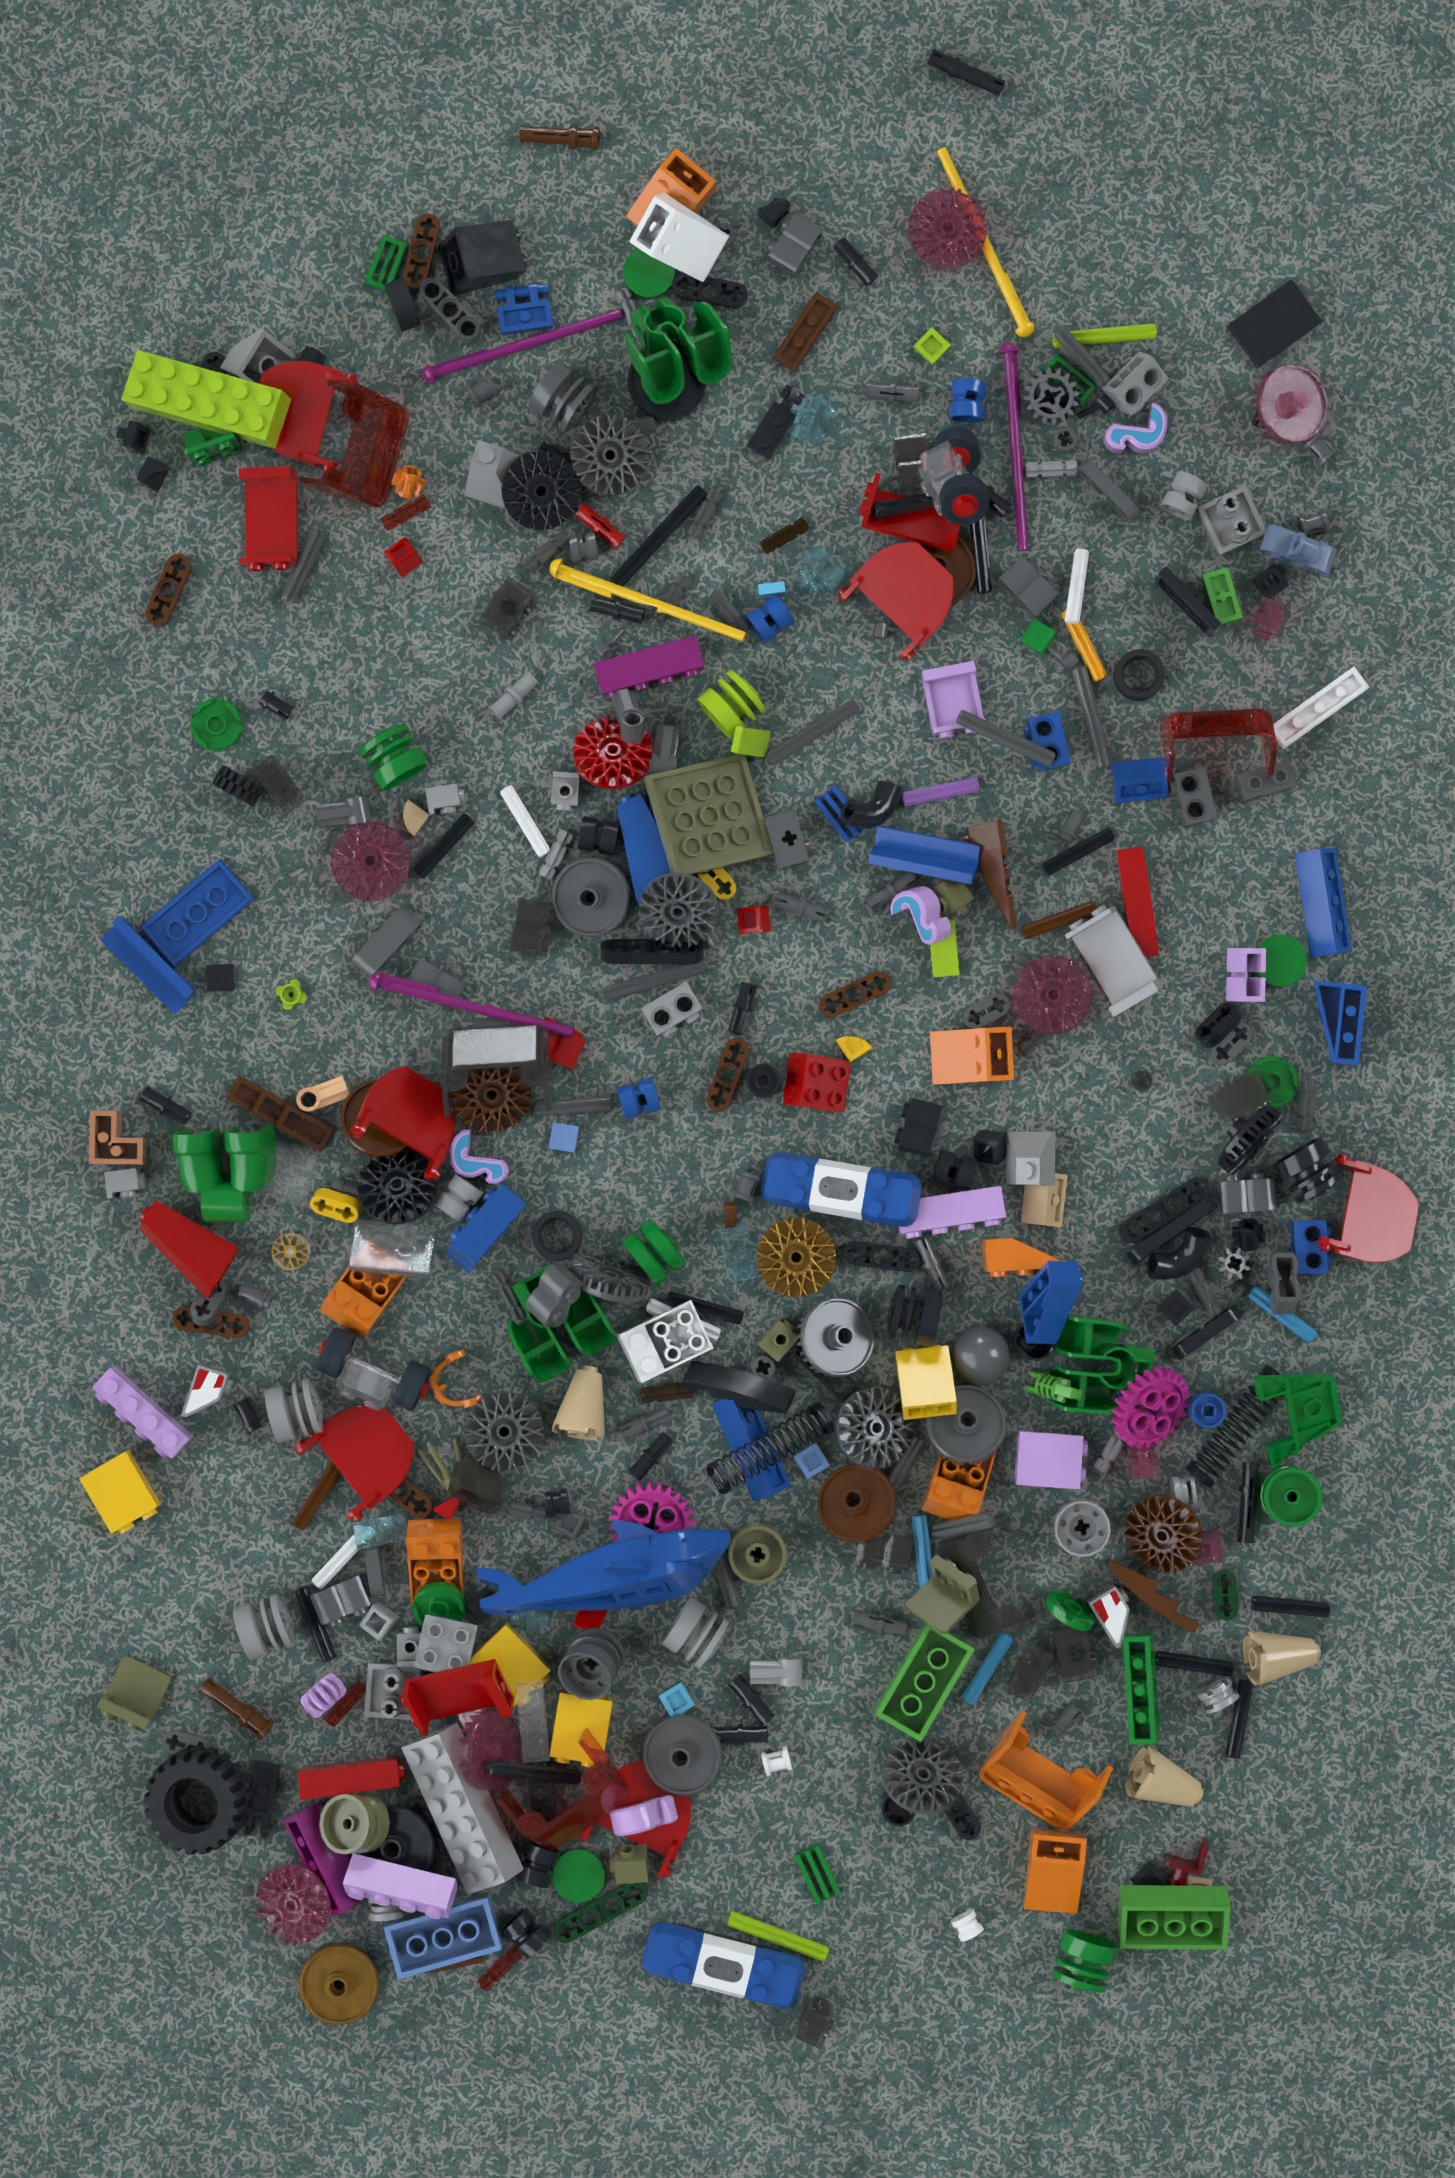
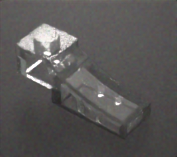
M544 1681L517 1683L516 1690L523 1763L550 1761Z

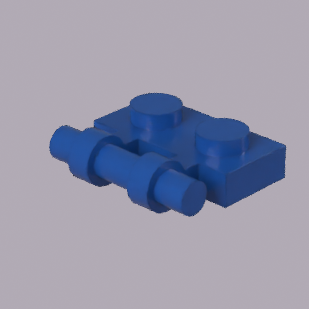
M536 282L529 283V286L513 288V285L505 286V289L495 291L496 301L507 300L506 306L497 307L501 335L553 328L550 300L539 301L538 296L549 294L547 283L537 285ZM516 298H531V302L528 303H515Z

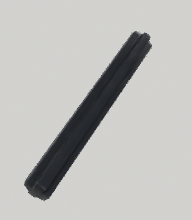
M697 485L616 571L610 579L612 583L624 586L706 498L707 493L702 487Z

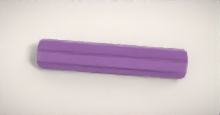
M974 777L906 791L902 793V801L904 806L907 807L975 793L980 790L979 781Z

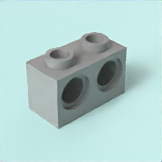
M1138 352L1102 389L1120 412L1132 416L1144 407L1145 402L1152 395L1162 389L1163 384L1169 378L1151 355ZM1148 371V377H1147V379L1144 381V376H1145L1146 372ZM1130 390V395L1126 399V393Z
M686 981L642 1007L641 1010L657 1037L663 1035L666 1038L678 1031L676 1026L683 1021L688 1025L700 1018L699 1012L703 1008ZM689 998L693 1003L692 1008L688 1012L680 1011L677 1008L679 999ZM665 1011L669 1014L670 1020L666 1025L660 1026L655 1023L654 1017L657 1012Z

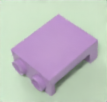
M974 661L923 670L921 672L933 736L939 735L940 739L954 737L957 731L965 730L966 734L976 733L956 723L961 710L986 720L983 716Z
M1018 1430L1014 1483L1026 1486L1080 1489V1483H1085L1086 1467H1082V1456H1087L1088 1442L1083 1441L1084 1436L1081 1434L1072 1435Z

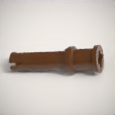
M520 125L519 141L569 145V148L572 149L588 147L598 151L600 127L595 126L594 129L578 128L577 125H573L567 129ZM535 134L556 135V136H540V135H535Z
M209 1677L198 1690V1692L208 1697L212 1702L237 1719V1723L241 1728L245 1726L257 1735L259 1741L263 1739L275 1722L272 1719L267 1720L256 1712V1707L251 1705L248 1707Z

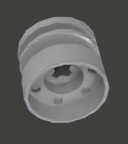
M310 1378L302 1380L303 1392H301L298 1382H292V1395L288 1396L282 1385L265 1389L267 1413L277 1443L296 1439L297 1426H300L305 1436H310L311 1434L310 1423L316 1434L323 1432V1408L319 1394L315 1390Z
M1086 1498L1072 1499L1059 1509L1054 1521L1055 1537L1060 1546L1071 1555L1078 1557L1092 1556L1100 1552L1108 1543L1111 1533L1110 1520L1105 1510L1093 1500ZM1083 1519L1084 1523H1089L1090 1525L1086 1527V1533L1082 1534L1080 1530L1074 1529L1078 1525V1520Z
M278 1593L270 1595V1604L266 1598L260 1599V1612H257L251 1602L233 1608L236 1630L244 1652L250 1661L269 1654L268 1642H271L277 1652L282 1650V1641L287 1648L295 1646L293 1622L288 1608L284 1605Z
M690 1597L670 1626L661 1644L675 1654L684 1645L687 1646L686 1661H689L695 1652L699 1655L694 1662V1666L700 1669L706 1661L712 1658L725 1637L729 1621L723 1618L715 1627L713 1624L718 1614L714 1612L707 1620L703 1619L702 1616L706 1606L695 1598Z

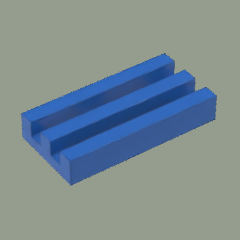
M834 785L816 799L814 803L845 843H848L864 829H856L846 825L851 831L847 835L822 802L826 800L841 819V809L830 796L835 794L842 805L847 800Z

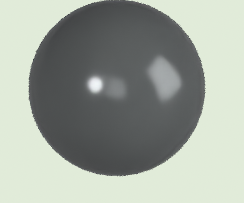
M975 1326L965 1330L957 1337L952 1347L951 1360L956 1373L964 1381L973 1385L984 1386L995 1383L1004 1376L1010 1365L1011 1352L1007 1340L1000 1332L986 1326Z

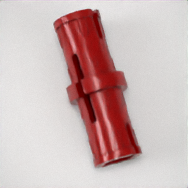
M586 503L575 514L576 518L592 529L595 536L599 535L615 550L626 538L625 535L608 523V518L605 516L602 518Z

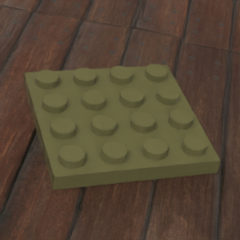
M744 754L644 777L671 873L694 875L769 857L774 854Z

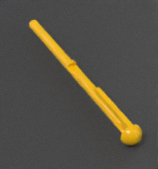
M946 147L941 148L937 151V154L1017 323L1018 329L1015 330V333L1022 338L1029 337L1034 331V323L1029 321L1007 272L1004 273L985 232L986 228L975 211Z
M555 559L550 564V574L556 579L558 578L612 598V594L638 604L657 607L656 612L671 615L741 642L745 639V631L563 565V559Z

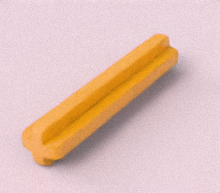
M1065 610L1061 616L1093 681L1098 682L1104 679L1107 673L1081 620H1079L1078 624L1066 623Z

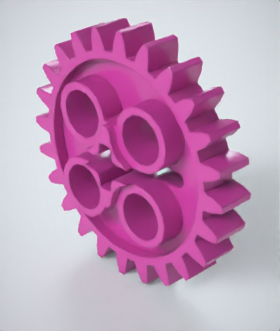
M1155 1366L1152 1372L1145 1369L1143 1377L1136 1374V1381L1134 1383L1128 1381V1390H1121L1120 1392L1123 1397L1115 1400L1119 1407L1112 1410L1117 1415L1112 1419V1422L1116 1424L1113 1429L1118 1433L1117 1436L1131 1447L1135 1446L1140 1449L1143 1445L1146 1449H1149L1151 1442L1158 1446L1160 1438L1167 1441V1434L1169 1432L1175 1434L1174 1426L1182 1425L1181 1421H1179L1180 1417L1187 1416L1183 1409L1190 1406L1186 1399L1191 1397V1394L1187 1392L1189 1386L1184 1383V1378L1174 1370H1168L1164 1366L1161 1370Z
M651 1480L648 1481L646 1488H643L640 1482L637 1483L636 1492L628 1487V1497L620 1494L619 1500L622 1504L614 1503L613 1509L618 1513H611L609 1517L614 1521L633 1522L649 1528L653 1504L658 1502L655 1532L664 1533L680 1529H693L688 1526H692L696 1522V1519L688 1518V1516L693 1514V1508L685 1509L689 1500H679L681 1491L672 1494L671 1484L666 1490L662 1489V1481H659L657 1488H655ZM639 1503L645 1504L649 1511L645 1514H640L635 1510V1506ZM670 1509L674 1512L675 1517L665 1519L661 1515V1511ZM616 1532L612 1534L611 1540L618 1539L619 1536Z

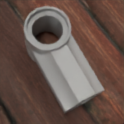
M780 1657L778 1660H750V1684H778L779 1686L787 1687L801 1686L802 1658L792 1657V1659H787V1657Z

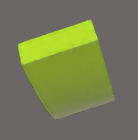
M736 726L731 752L766 757L771 731Z
M955 918L949 919L951 925L950 936L946 940L930 945L933 978L960 975Z

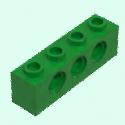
M1127 1633L1123 1637L1129 1745L1157 1744L1160 1741L1154 1633Z

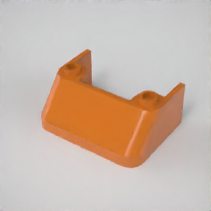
M1022 1710L1005 1728L983 1763L979 1776L986 1784L1055 1828L1068 1830L1099 1801L1113 1767L1108 1766L1098 1776L1087 1768L1075 1769L1071 1774L1027 1746L1030 1736L1026 1729L1021 1726L1027 1713Z

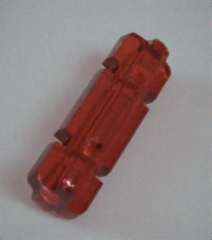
M421 495L415 499V502L412 503L410 501L394 510L392 515L389 513L383 516L381 522L384 528L390 531L397 527L396 524L400 523L401 525L419 515L418 512L421 511L423 513L430 509L431 505L427 497Z
M359 1680L356 1681L350 1688L351 1691H347L334 1705V1709H331L325 1715L324 1719L330 1726L335 1727L342 1719L341 1716L344 1717L358 1702V1698H361L366 1693L365 1684Z
M512 1946L506 1952V1956H502L488 1969L487 1974L484 1973L478 1979L477 1983L484 1991L492 1988L494 1982H498L512 1968V1964H516L522 1958V1954L516 1949L517 1947Z

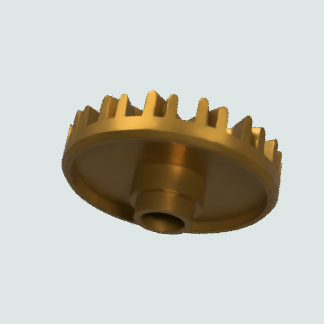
M788 1218L777 1222L762 1236L757 1249V1266L761 1277L774 1291L788 1297H803L816 1293L830 1280L836 1265L835 1246L829 1234L817 1223L804 1218ZM795 1252L801 1254V1260L797 1263L791 1260V1255Z
M333 1942L331 1945L326 1944L323 1948L317 1949L306 1961L299 1980L300 1995L307 2010L317 2019L333 2025L350 2024L365 2016L373 2007L380 1987V1975H378V1967L374 1964V1959L368 1956L367 1951H362L361 1947L357 1948L352 1943L346 1944V1942H342L341 1944H335ZM335 1981H342L345 1984L344 1987H337Z

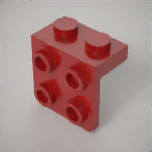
M790 1052V1058L787 1062L786 1085L783 1089V1105L807 1107L836 1113L843 1112L851 1067L850 1062L808 1053Z

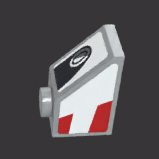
M198 1364L181 1416H191L222 1400L224 1395L229 1396L234 1382L230 1380L231 1373L204 1364Z
M1111 1584L1087 1599L1086 1602L1117 1649L1122 1645L1130 1610L1126 1602L1130 1599L1122 1587L1117 1589L1114 1584Z

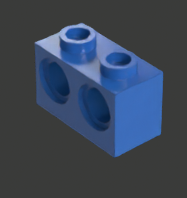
M1060 711L1028 718L1026 721L1027 725L1023 726L1025 739L1043 748L1052 750L1056 756L1055 761L1050 766L1029 758L1031 766L1037 768V773L1069 766L1071 762ZM1041 723L1046 724L1050 728V734L1048 736H1040L1036 731V726Z
M1326 1220L1290 1221L1291 1253L1295 1254L1298 1261L1297 1274H1328V1268L1332 1267L1331 1252L1321 1251L1320 1245L1317 1243L1320 1237L1331 1239L1330 1225L1326 1224ZM1310 1226L1317 1230V1237L1314 1241L1307 1240L1305 1236V1231ZM1310 1253H1315L1318 1257V1263L1313 1268L1306 1264V1257Z

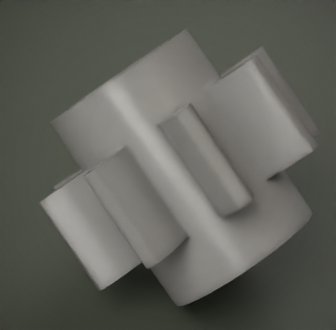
M1227 1248L1225 1249L1227 1256L1225 1258H1217L1218 1261L1223 1262V1267L1219 1268L1218 1272L1226 1271L1228 1273L1227 1280H1230L1233 1274H1236L1237 1278L1242 1279L1241 1271L1250 1270L1248 1266H1245V1261L1250 1257H1242L1240 1255L1241 1248H1237L1235 1254H1231V1251ZM1231 1256L1234 1260L1239 1259L1240 1264L1237 1265V1271L1234 1268H1228L1227 1264L1231 1262Z

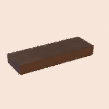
M816 292L773 356V359L795 373L838 309V305Z

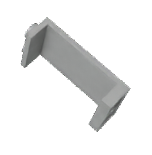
M1103 905L1091 913L1092 919L1084 922L1082 918L1070 925L1071 931L1065 934L1066 939L1072 937L1112 1003V1006L1108 1009L1113 1017L1159 991L1163 988V985L1116 907L1112 906L1107 909Z

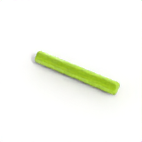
M1152 323L1070 331V333L1083 346L1155 339L1157 328ZM1053 334V346L1055 348H1062V345L1056 340Z
M734 1911L729 1915L727 1925L820 1961H825L828 1956L829 1948L825 1945Z

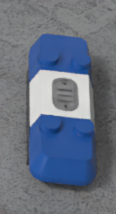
M775 1152L768 1157L761 1188L763 1199L773 1205L900 1227H908L916 1221L922 1193L920 1179L912 1174L784 1152Z
M658 1922L651 1927L642 1959L644 1970L653 1976L781 2009H788L796 2004L805 1973L804 1963L799 1957L784 1953L780 1949L683 1924L675 1925L668 1922Z

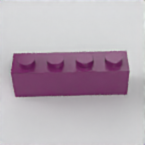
M696 635L594 663L602 697L608 696L609 699H612V695H615L621 689L628 688V690L633 689L635 693L649 689V684L659 682L660 686L675 682V677L684 675L685 679L699 676L700 671L704 670Z
M319 1801L303 1807L283 1819V1822L330 1917L344 1913L363 1900L351 1898L345 1893L343 1881L350 1858L347 1855L332 1851L321 1837L319 1824L324 1807Z

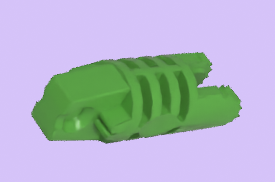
M1034 1369L1029 1370L1028 1375L1037 1378L1035 1386L1025 1385L1024 1391L1061 1403H1066L1067 1398L1080 1401L1083 1391L1071 1387V1380Z

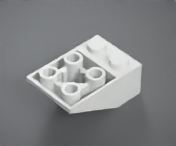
M662 193L653 197L629 242L651 257L704 282L730 236L666 193Z
M691 1300L617 1332L618 1340L636 1379L641 1383L713 1349Z

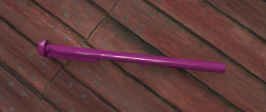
M616 309L544 333H536L531 337L497 348L484 349L431 367L427 364L422 370V376L427 383L435 384L434 378L623 319L620 309Z
M1005 343L1000 347L999 355H1004L1018 551H1028L1022 470L1024 461L1021 457L1018 413L1021 412L1017 353H1019V350L1015 344Z
M381 972L373 973L368 980V985L374 992L381 988L571 1038L573 1035L574 1027L500 1009L488 1003H485V1006L476 1004L466 999L439 993L438 987Z

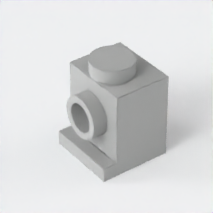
M553 771L551 805L556 806L557 811L572 812V807L578 808L580 773ZM568 787L570 789L569 795L562 796L560 794L561 788Z
M457 784L425 788L429 815L431 817H435L436 811L439 810L442 815L456 813V808L466 805L464 789L459 790Z
M140 1168L104 1172L107 1199L117 1198L116 1193L118 1192L120 1197L135 1196V1190L146 1189L145 1173H140Z
M403 1627V1632L397 1633V1667H414L422 1632L419 1631V1627ZM411 1642L415 1645L413 1652L406 1650L405 1646L407 1643Z

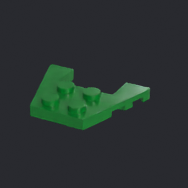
M1331 1373L1254 1376L1257 1398L1261 1402L1283 1394L1285 1399L1290 1436L1265 1444L1268 1463L1272 1469L1280 1466V1461L1290 1454L1293 1457L1301 1451L1300 1447L1313 1440L1315 1442L1342 1423L1336 1380Z

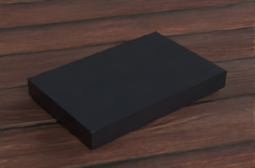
M1291 279L1231 322L1227 329L1255 367L1259 369L1320 325L1322 320Z
M1166 566L1158 573L1154 582L1207 636H1210L1221 625V622Z

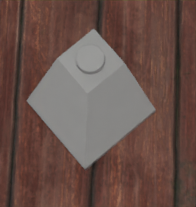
M260 329L235 344L220 368L230 376L260 384L263 372L281 363L298 361L299 357L267 331Z
M478 440L470 464L464 496L505 508L501 496L502 479L508 466L519 455L503 447Z
M1006 1132V1185H1055V1132Z

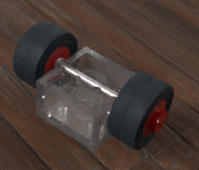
M951 427L940 432L933 441L932 449L920 454L921 466L918 469L924 480L921 482L922 489L927 497L932 496L934 499L933 503L940 516L944 515L949 523L970 525L978 522L985 516L989 507V497L984 482L977 476L970 474L977 468L981 458L978 439L973 432L963 427Z
M335 1327L328 1340L324 1339L318 1352L321 1356L317 1364V1370L333 1378L339 1376L335 1385L336 1388L341 1389L339 1394L353 1400L357 1397L365 1400L364 1405L375 1410L389 1406L393 1398L395 1405L413 1411L419 1399H424L430 1384L427 1381L431 1368L411 1360L403 1376L352 1355L350 1352L356 1336L353 1333Z

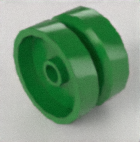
M649 1218L640 1226V1231L648 1240L646 1243L635 1233H631L621 1242L658 1286L668 1278V1272L660 1262L664 1260L675 1271L687 1262L665 1230H661Z
M1283 1465L1274 1468L1264 1476L1260 1483L1258 1497L1261 1508L1270 1518L1284 1526L1297 1527L1307 1524L1316 1517L1322 1506L1323 1495L1320 1484L1312 1474L1299 1467ZM1289 1492H1295V1495H1292V1501L1287 1499Z

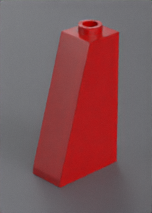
M155 1200L151 1207L146 1206L139 1217V1220H141L140 1231L204 1297L209 1299L236 1258L238 1247Z
M400 1757L305 1765L298 1772L300 1800L400 1787L402 1779H406L405 1763H400Z

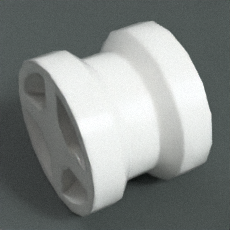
M974 1909L967 1910L951 1920L952 1926L957 1928L959 1932L958 1937L961 1942L972 1939L984 1930L982 1924L978 1923L975 1919L976 1913Z

